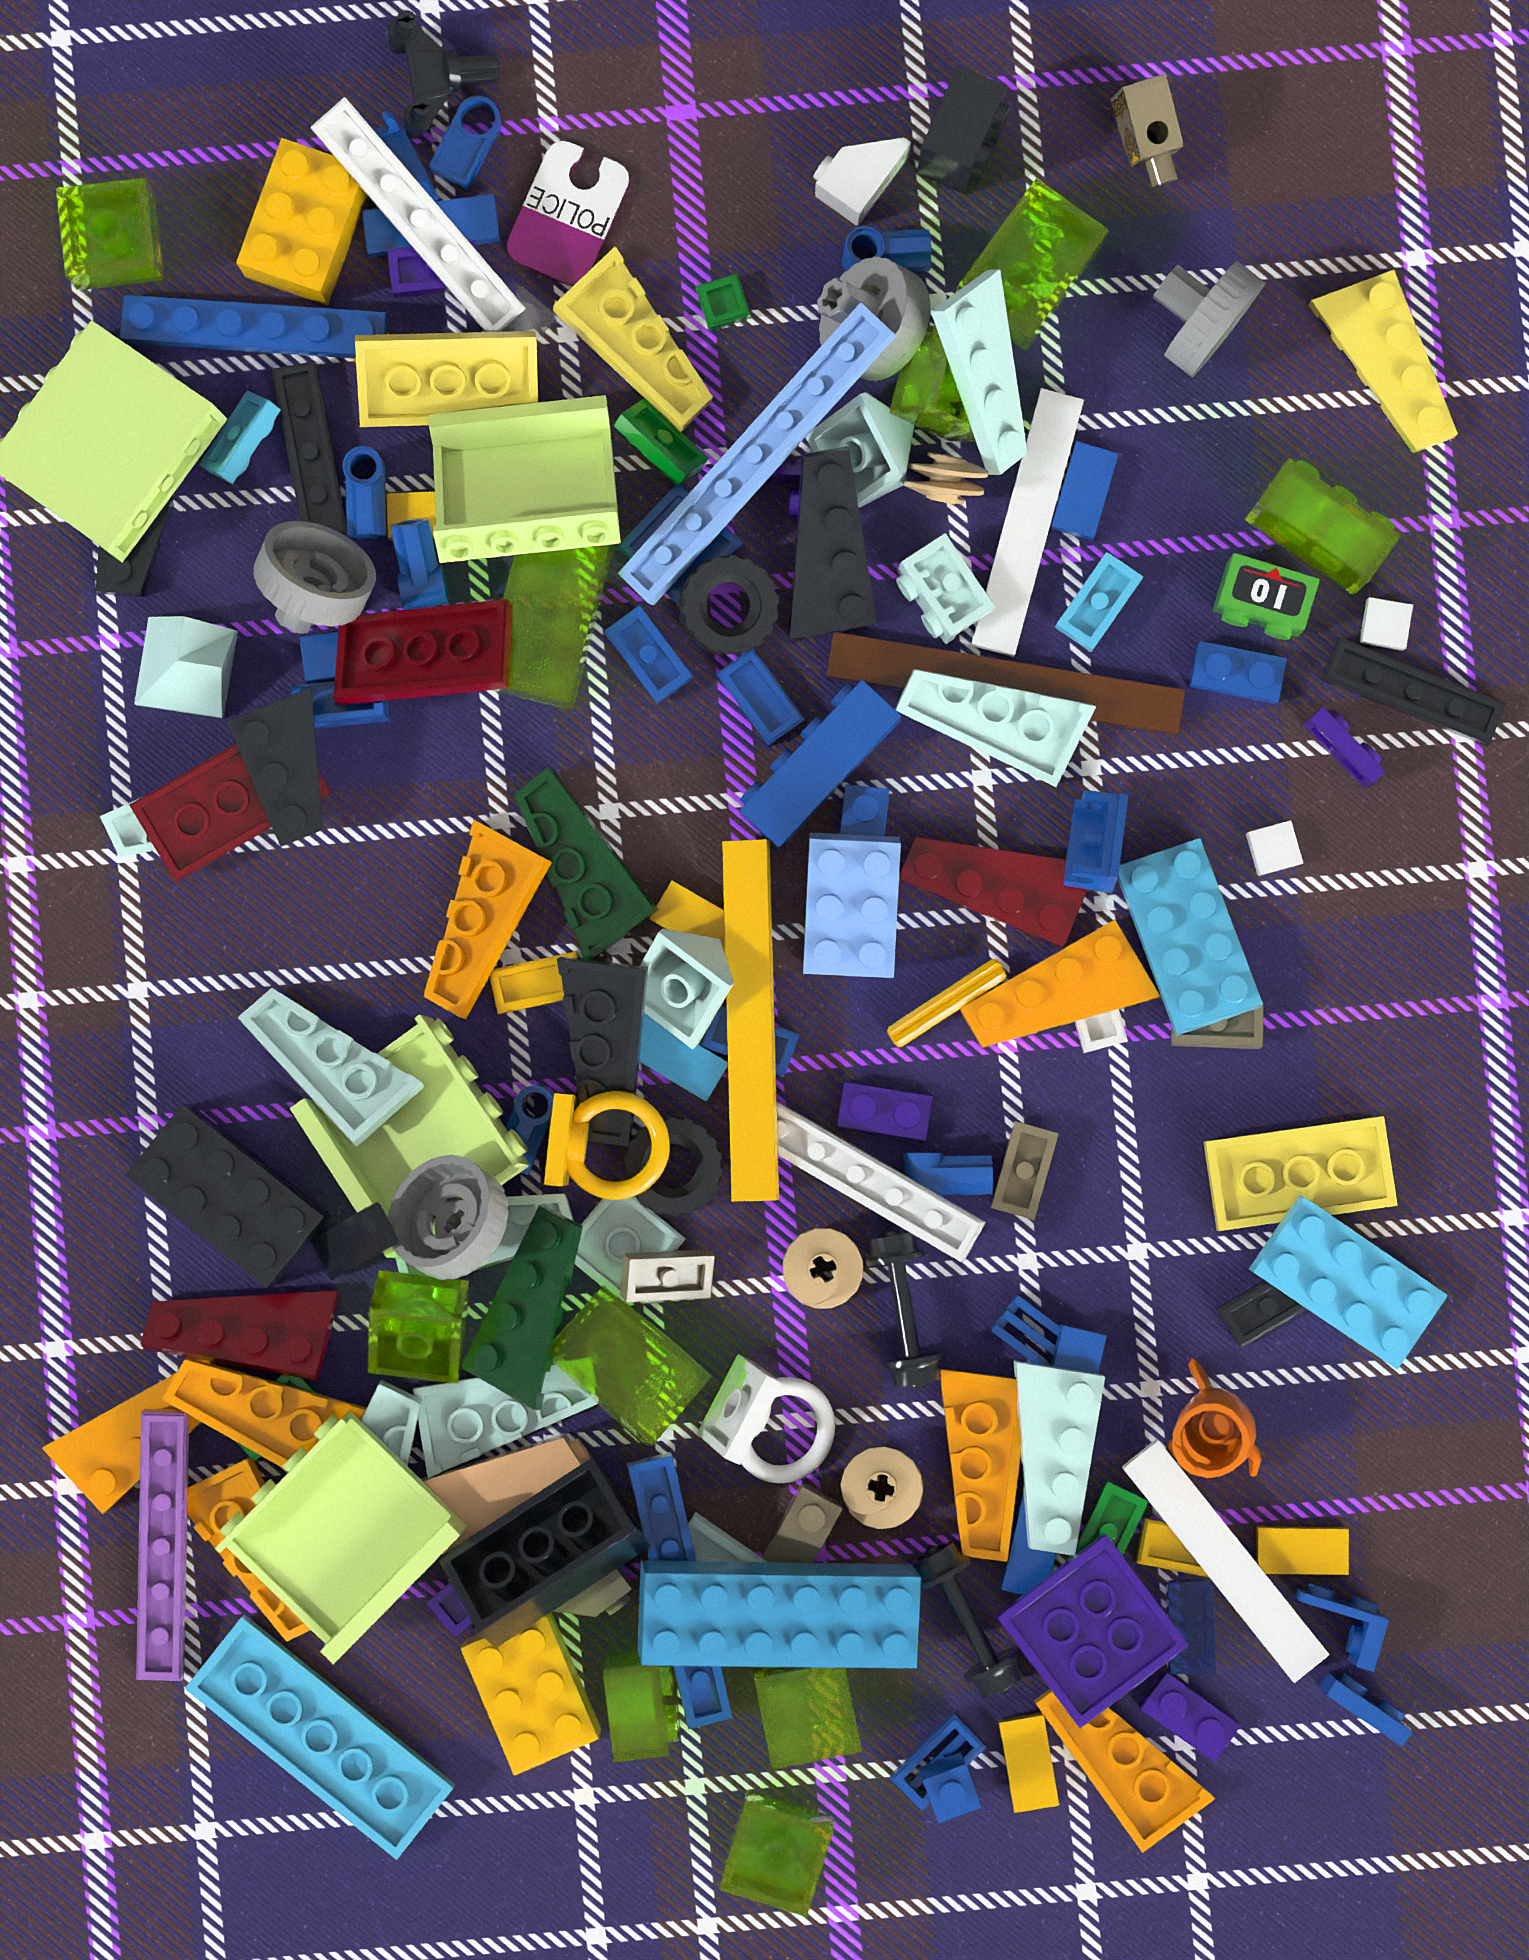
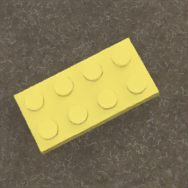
M536 331L355 335L360 427L429 425V414L538 403Z
M1384 1116L1204 1141L1217 1231L1279 1223L1299 1194L1330 1215L1398 1206Z

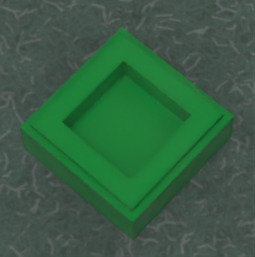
M738 273L695 286L709 332L751 319Z

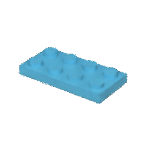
M1199 838L1120 865L1118 881L1175 1035L1178 1036L1260 1008L1263 1004L1201 839Z
M1300 1194L1249 1268L1256 1275L1397 1370L1448 1296Z

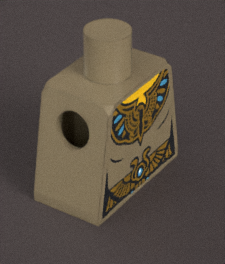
M1166 73L1122 87L1109 102L1131 167L1145 164L1152 187L1177 180L1171 155L1183 147V139ZM1147 132L1155 136L1157 144L1149 141Z

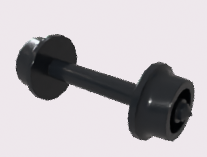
M889 1227L884 1233L885 1236L869 1239L870 1257L866 1260V1266L888 1265L903 1352L902 1357L883 1361L884 1368L890 1370L894 1387L911 1386V1388L919 1392L924 1383L940 1379L938 1362L943 1358L942 1352L921 1353L905 1265L906 1260L924 1257L925 1251L918 1248L914 1234L911 1232L898 1233L897 1230Z
M953 1541L945 1542L938 1546L928 1544L925 1553L917 1557L912 1562V1565L921 1577L920 1590L937 1584L940 1585L979 1660L978 1664L964 1674L965 1681L968 1683L972 1682L984 1698L997 1693L1007 1694L1009 1687L1023 1677L1017 1662V1657L1020 1653L1017 1648H1010L995 1653L957 1581L955 1574L965 1569L971 1563V1559L969 1556L961 1555Z

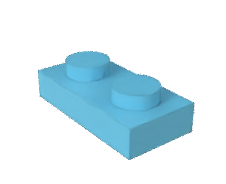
M246 391L199 465L211 474L233 484L236 478L248 467L250 457L260 441L271 432L274 420L281 409L269 400Z
M1106 552L1057 622L1055 628L1092 652L1143 576Z

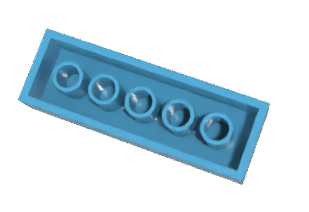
M641 1560L638 1655L641 1665L917 1668L921 1577L912 1564Z

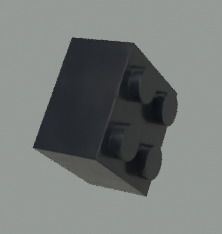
M957 65L922 143L917 174L966 195L971 182L979 185L989 162L988 156L992 145L988 143L991 142L995 145L998 143L1007 122L1005 118L1010 108V105L1004 102L1007 86Z

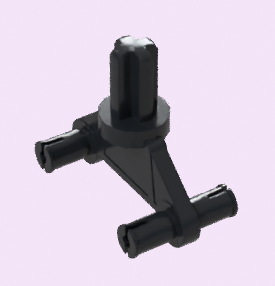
M403 10L389 26L388 37L390 39L389 44H391L389 48L396 54L405 52L414 102L407 107L403 116V122L408 138L417 139L430 127L447 98L451 96V93L460 90L461 84L497 81L500 76L499 61L493 54L457 57L454 50L446 51L444 47L436 43L416 25V20H414L416 16L413 12Z

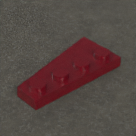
M915 837L899 875V880L1061 948L1066 943L1087 892V889L1063 886L1066 860L918 837Z
M337 1290L153 1301L140 1345L145 1350L318 1381L340 1295Z

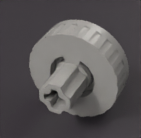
M873 257L854 264L841 275L840 279L834 278L826 283L821 296L817 300L818 310L821 314L819 324L821 345L825 343L860 302L896 335L895 339L859 377L868 381L888 378L901 370L912 359L924 339L930 318L929 293L922 279L915 273L887 258Z
M1236 261L1210 290L1177 264L1153 295L1155 300L1185 322L1169 345L1164 356L1193 378L1233 330L1261 292L1266 282L1239 261Z
M305 521L284 522L270 529L253 566V576L257 587L277 607L275 616L279 624L291 629L294 633H308L314 624L320 626H341L353 622L361 615L376 582L375 567L369 556L360 546L336 530Z
M444 1155L426 1161L406 1177L391 1202L388 1220L399 1240V1243L393 1246L394 1251L405 1262L430 1277L445 1280L456 1279L470 1274L491 1257L502 1240L509 1212L507 1196L504 1193L505 1190L493 1175L465 1157ZM456 1197H460V1198L463 1199V1200H454V1201L450 1202L451 1199H454V1198H456ZM435 1218V1233L438 1238L434 1237L432 1230Z

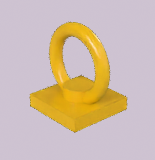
M609 1091L594 1095L577 1107L578 1096L554 1093L544 1185L566 1186L569 1185V1177L571 1176L583 1190L594 1196L609 1200H620L641 1194L658 1180L668 1161L670 1141L663 1118L648 1101L628 1092ZM611 1109L625 1110L640 1118L650 1133L652 1143L650 1158L642 1171L628 1180L618 1182L606 1181L595 1176L584 1164L588 1142V1121L598 1113Z

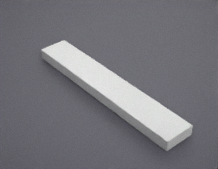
M345 97L311 126V130L485 332H500L526 309Z
M1043 388L1040 390L1026 441L1028 453L1021 459L986 588V594L995 608L977 621L971 643L973 647L1010 657L1015 656L1084 402L1083 399Z
M776 1101L778 1155L958 1261L964 1262L984 1227L985 1221Z
M1155 1439L1122 1466L1124 1471L1294 1683L1329 1656V1653L1158 1439Z

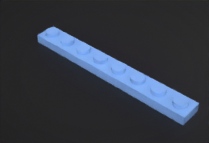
M860 302L618 574L647 603L655 605L895 339L896 335Z

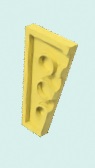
M615 246L554 304L553 312L678 431L682 432L711 404L713 396L682 349L679 350L668 333L669 328L660 314L657 316L645 297V291L636 277H632L623 263V257Z
M1394 270L1310 301L1309 307L1317 318L1320 317L1331 332L1330 337L1340 351L1343 349L1357 369L1356 374L1366 387H1370L1381 403L1380 408L1412 453L1453 439L1458 435Z

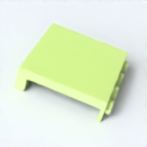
M91 320L84 330L75 335L67 354L57 366H54L47 373L42 388L32 401L22 407L14 426L5 437L0 439V476L14 484L123 563L228 419L214 404Z
M606 395L428 415L434 459L436 526H433V534L440 563L621 543L611 427Z
M419 1014L415 1017L418 1023L416 1026L377 1053L391 1062L396 1068L420 1080L424 1088L359 1146L356 1147L313 1100L303 1098L290 1108L356 1212L378 1202L388 1218L394 1195L406 1177L421 1164L439 1156L458 1155L465 1157L493 1175L501 1185L530 1166L523 1155L528 1151L523 1140L513 1129L510 1131L506 1130L499 1119V1116L503 1114L502 1109L490 1093L486 1092L483 1094L474 1081L478 1078L475 1068L464 1055L457 1056L449 1044L454 1038L447 1026L439 1018L434 1021L433 1018ZM456 1197V1198H454V1199H451L450 1202H452V1201H454V1200H463V1199L460 1198V1197ZM436 1218L434 1219V1224H433V1228H432L433 1234H435V1221H436ZM393 1247L383 1252L386 1258H400Z
M350 1410L340 1420L335 1415H332L314 1433L320 1441L309 1452L301 1446L282 1466L288 1474L277 1485L269 1479L256 1492L251 1500L257 1506L246 1517L238 1511L220 1529L225 1538L215 1548L220 1553L227 1547L325 1643L320 1652L332 1664L461 1535L467 1526L452 1509Z

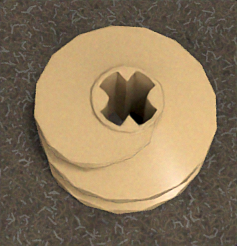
M928 452L927 456L934 460L933 464H908L909 469L929 477L930 481H905L904 486L926 495L928 499L949 504H964L965 501L958 497V495H984V488L963 478H986L989 471L967 462L965 459Z
M814 1228L800 1234L789 1245L783 1259V1278L791 1295L801 1303L817 1309L834 1308L847 1302L858 1290L863 1277V1260L856 1244L844 1233L831 1228ZM819 1256H822L826 1262L831 1260L835 1262L836 1268L830 1270L833 1276L828 1280H824L821 1275L813 1277L810 1273V1269L816 1267L813 1260Z
M875 1447L864 1450L850 1461L843 1473L841 1492L845 1505L854 1518L868 1527L888 1529L903 1524L915 1514L922 1501L923 1481L920 1470L909 1456L897 1449ZM881 1474L888 1476V1484L894 1486L893 1496L885 1495V1501L877 1500V1492L870 1489L872 1480L879 1481Z

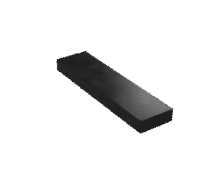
M316 361L272 369L278 406L281 409L280 417L300 521L329 527L347 537V519L318 365Z
M1341 637L1337 639L1321 679L1323 682L1484 746L1490 745L1506 705L1502 701Z

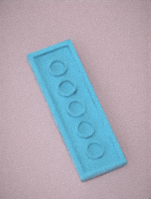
M245 1614L185 1687L189 1693L396 1860L455 1786L445 1775Z

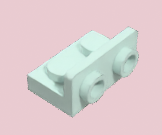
M946 533L903 560L897 569L899 578L896 579V582L901 592L909 601L916 600L925 613L921 616V619L926 629L934 638L940 636L945 644L952 641L958 633L992 612L995 608Z

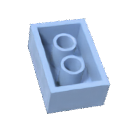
M810 833L803 974L894 978L901 849L899 837Z

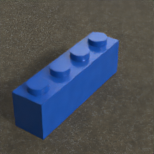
M863 680L855 687L849 683L846 684L832 699L831 704L836 708L825 720L819 716L815 717L800 734L805 741L793 753L787 748L770 766V769L775 773L764 785L756 781L739 800L744 804L739 810L740 816L765 839L769 840L770 844L778 851L782 849L900 722L901 715Z

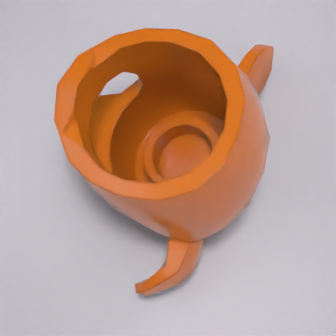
M1192 1358L1188 1366L1199 1387V1392L1181 1410L1173 1430V1437L1167 1444L1169 1451L1178 1464L1193 1475L1205 1478L1219 1477L1233 1471L1248 1458L1249 1475L1252 1477L1257 1476L1262 1458L1259 1449L1255 1445L1257 1432L1253 1415L1247 1405L1236 1394L1223 1388H1213L1203 1366Z

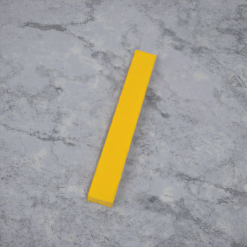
M767 839L722 841L725 956L734 981L726 996L732 1202L779 1200L770 841Z

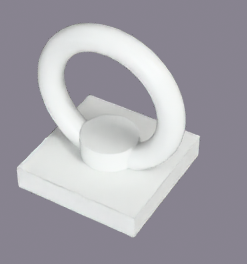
M738 1354L697 1435L724 1458L739 1465L741 1463L749 1473L758 1479L771 1483H789L806 1477L824 1461L834 1440L835 1418L828 1399L815 1385L799 1378H775L754 1361ZM784 1395L797 1396L805 1400L815 1412L817 1434L814 1443L802 1458L787 1465L769 1464L755 1453L751 1442L765 1427L774 1398Z

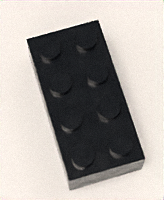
M182 1104L125 1175L266 1288L273 1287L279 1282L331 1216L192 1104Z
M592 1457L438 1559L478 1634L497 1648L651 1546L611 1477Z

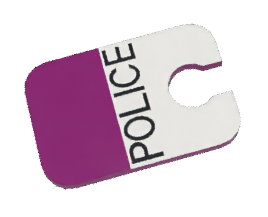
M560 141L551 145L544 156L509 236L507 251L511 260L517 265L573 287L594 267L627 192L629 176L624 166L604 157L599 168L600 177L597 184L591 189H578L570 181V172L580 162L584 148L570 142Z

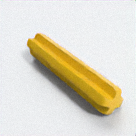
M996 959L989 960L890 1025L887 1029L889 1037L897 1047H903L1002 982L1007 976L1005 970Z

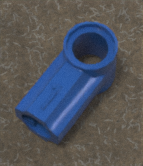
M861 226L852 230L846 238L841 260L845 271L863 260L856 257L852 252L854 247L860 245L870 248L874 253V257L887 258L911 272L930 271L932 247L929 229L877 231L872 227Z
M366 446L354 447L344 457L342 466L346 476L347 537L360 539L387 537L385 487L388 474L387 466L374 449ZM364 459L375 461L377 466L376 472L371 478L360 480L355 477L354 470L358 462Z
M416 518L392 524V538L400 572H397V579L403 609L427 608L449 604L445 574L442 565H438L429 518Z
M543 1084L531 1085L519 1092L515 1099L513 1112L506 1126V1130L510 1131L513 1129L527 1147L528 1151L523 1155L530 1166L521 1171V1173L526 1175L531 1170L551 1124L553 1098L556 1092ZM533 1092L543 1094L548 1100V1110L542 1117L532 1116L526 1108L527 1098Z
M903 1153L904 1175L945 1198V1195L992 1194L993 1166L991 1155L944 1156V1153Z

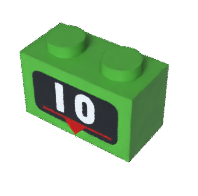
M1233 553L1227 561L1212 611L1222 614L1221 620L1228 624L1247 627L1249 622L1265 627L1264 633L1271 637L1290 640L1291 635L1298 637L1305 630L1320 579Z

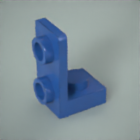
M1309 1583L1307 1590L1295 1586L1293 1596L1298 1601L1359 1619L1358 1626L1352 1625L1349 1630L1345 1650L1350 1653L1348 1660L1356 1667L1374 1672L1389 1622L1385 1615L1377 1611L1379 1604L1357 1596H1352L1351 1603L1334 1598L1336 1591L1314 1583Z

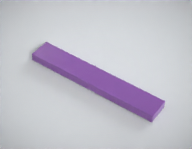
M144 1409L141 1412L136 1680L182 1681L184 1677L189 1414L182 1410Z

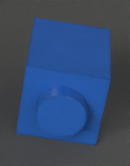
M961 1752L918 1768L938 1824L981 1808Z

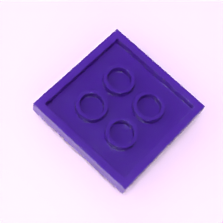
M1105 1533L996 1615L1079 1728H1082L1189 1646Z

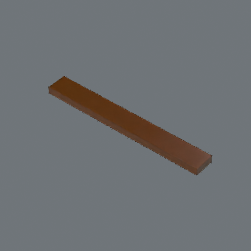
M833 632L826 678L855 683L863 680L867 685L904 690L915 668L1093 704L1096 708L1089 720L1091 722L1176 736L1179 733L1185 690Z

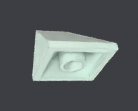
M865 392L859 394L815 427L806 436V439L813 452L848 446L858 508L904 485L914 424Z
M185 616L149 617L134 704L224 719L238 631Z
M662 929L658 932L640 966L649 967L644 1013L693 1050L698 1046L733 986L734 981L720 939Z

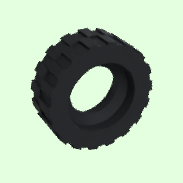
M737 555L718 556L707 559L700 563L698 567L693 568L689 572L686 581L682 583L680 590H682L681 595L677 599V607L680 608V615L678 617L680 623H683L686 629L685 633L689 638L696 641V644L701 648L717 654H741L763 643L762 640L769 636L774 629L772 626L774 621H777L779 614L777 612V604H780L779 595H776L774 589L776 585L773 579H769L766 575L767 571L762 566L755 565L753 560L741 558ZM734 583L743 588L748 595L750 601L749 613L746 619L735 627L719 626L708 615L706 607L708 595L719 584Z
M665 1117L663 1120L668 1130L670 1144H680L691 1151L696 1161L695 1174L692 1180L683 1187L667 1188L656 1181L650 1188L635 1197L641 1205L655 1213L679 1216L696 1211L712 1198L722 1179L723 1159L720 1147L713 1135L701 1124L682 1117ZM646 1126L637 1132L628 1145L624 1157L625 1180L636 1176L642 1171L650 1158L652 1143Z

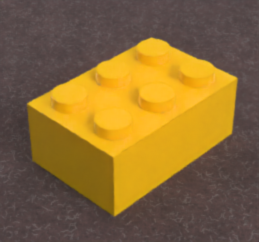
M281 138L236 261L238 267L246 278L328 306L368 195L335 156Z
M552 1612L497 1648L480 1634L464 1641L460 1649L514 1776L599 1739L601 1732L600 1724Z

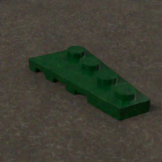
M553 767L546 768L514 794L536 848H539L543 858L552 862L547 870V874L552 886L556 887L565 908L564 914L571 929H574L582 948L580 952L583 959L595 960L659 910Z
M542 1205L538 1206L461 1365V1368L532 1410H541L545 1395L541 1393L545 1374L550 1372L554 1353L551 1352L556 1326L561 1325L564 1312L561 1304L565 1287L571 1281L583 1226Z

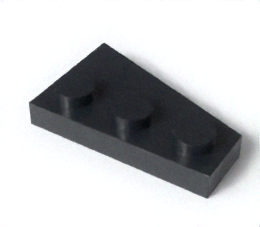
M312 687L227 721L280 847L322 831L324 827Z

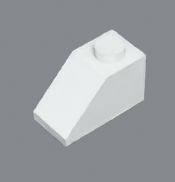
M897 138L842 147L834 159L828 155L816 170L813 177L817 180L815 196L853 224L859 226L909 158L911 142L906 138Z

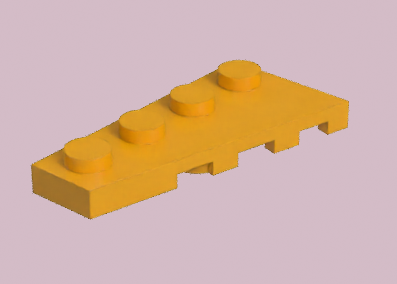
M474 819L469 833L472 836L468 854L467 857L463 856L458 872L461 878L455 900H450L446 914L449 921L443 940H440L423 995L425 998L463 1019H466L552 863Z
M1113 920L960 1008V1012L981 1048H985L1053 1027L1070 1024L1081 1019L1155 1000L1161 996L1116 920Z
M188 1357L183 1361L162 1397V1400L280 1467L301 1446L309 1452L320 1441L314 1433L332 1415H335L340 1420L350 1410L361 1420L367 1407Z
M199 1360V1361H202V1362H206V1363H209V1364L216 1365L214 1362H211V1361ZM176 1373L42 1447L46 1454L102 1514L107 1512L140 1481L141 1412L144 1409L180 1410L162 1400ZM190 1415L189 1434L202 1423Z
M939 1368L961 1554L974 1558L1007 1562L1021 1456L1020 1420L1017 1411V1380L1011 1377Z
M251 1457L188 1487L187 1515L195 1523L193 1528L205 1542L208 1540L214 1548L225 1538L220 1529L238 1511L246 1517L257 1506L251 1498L265 1482ZM227 1547L219 1553L225 1560L222 1562L233 1577L237 1575L251 1592L250 1598L286 1642L311 1630Z
M1051 1689L1034 1700L1142 1853L1216 1799L1110 1707L1082 1728H1079Z

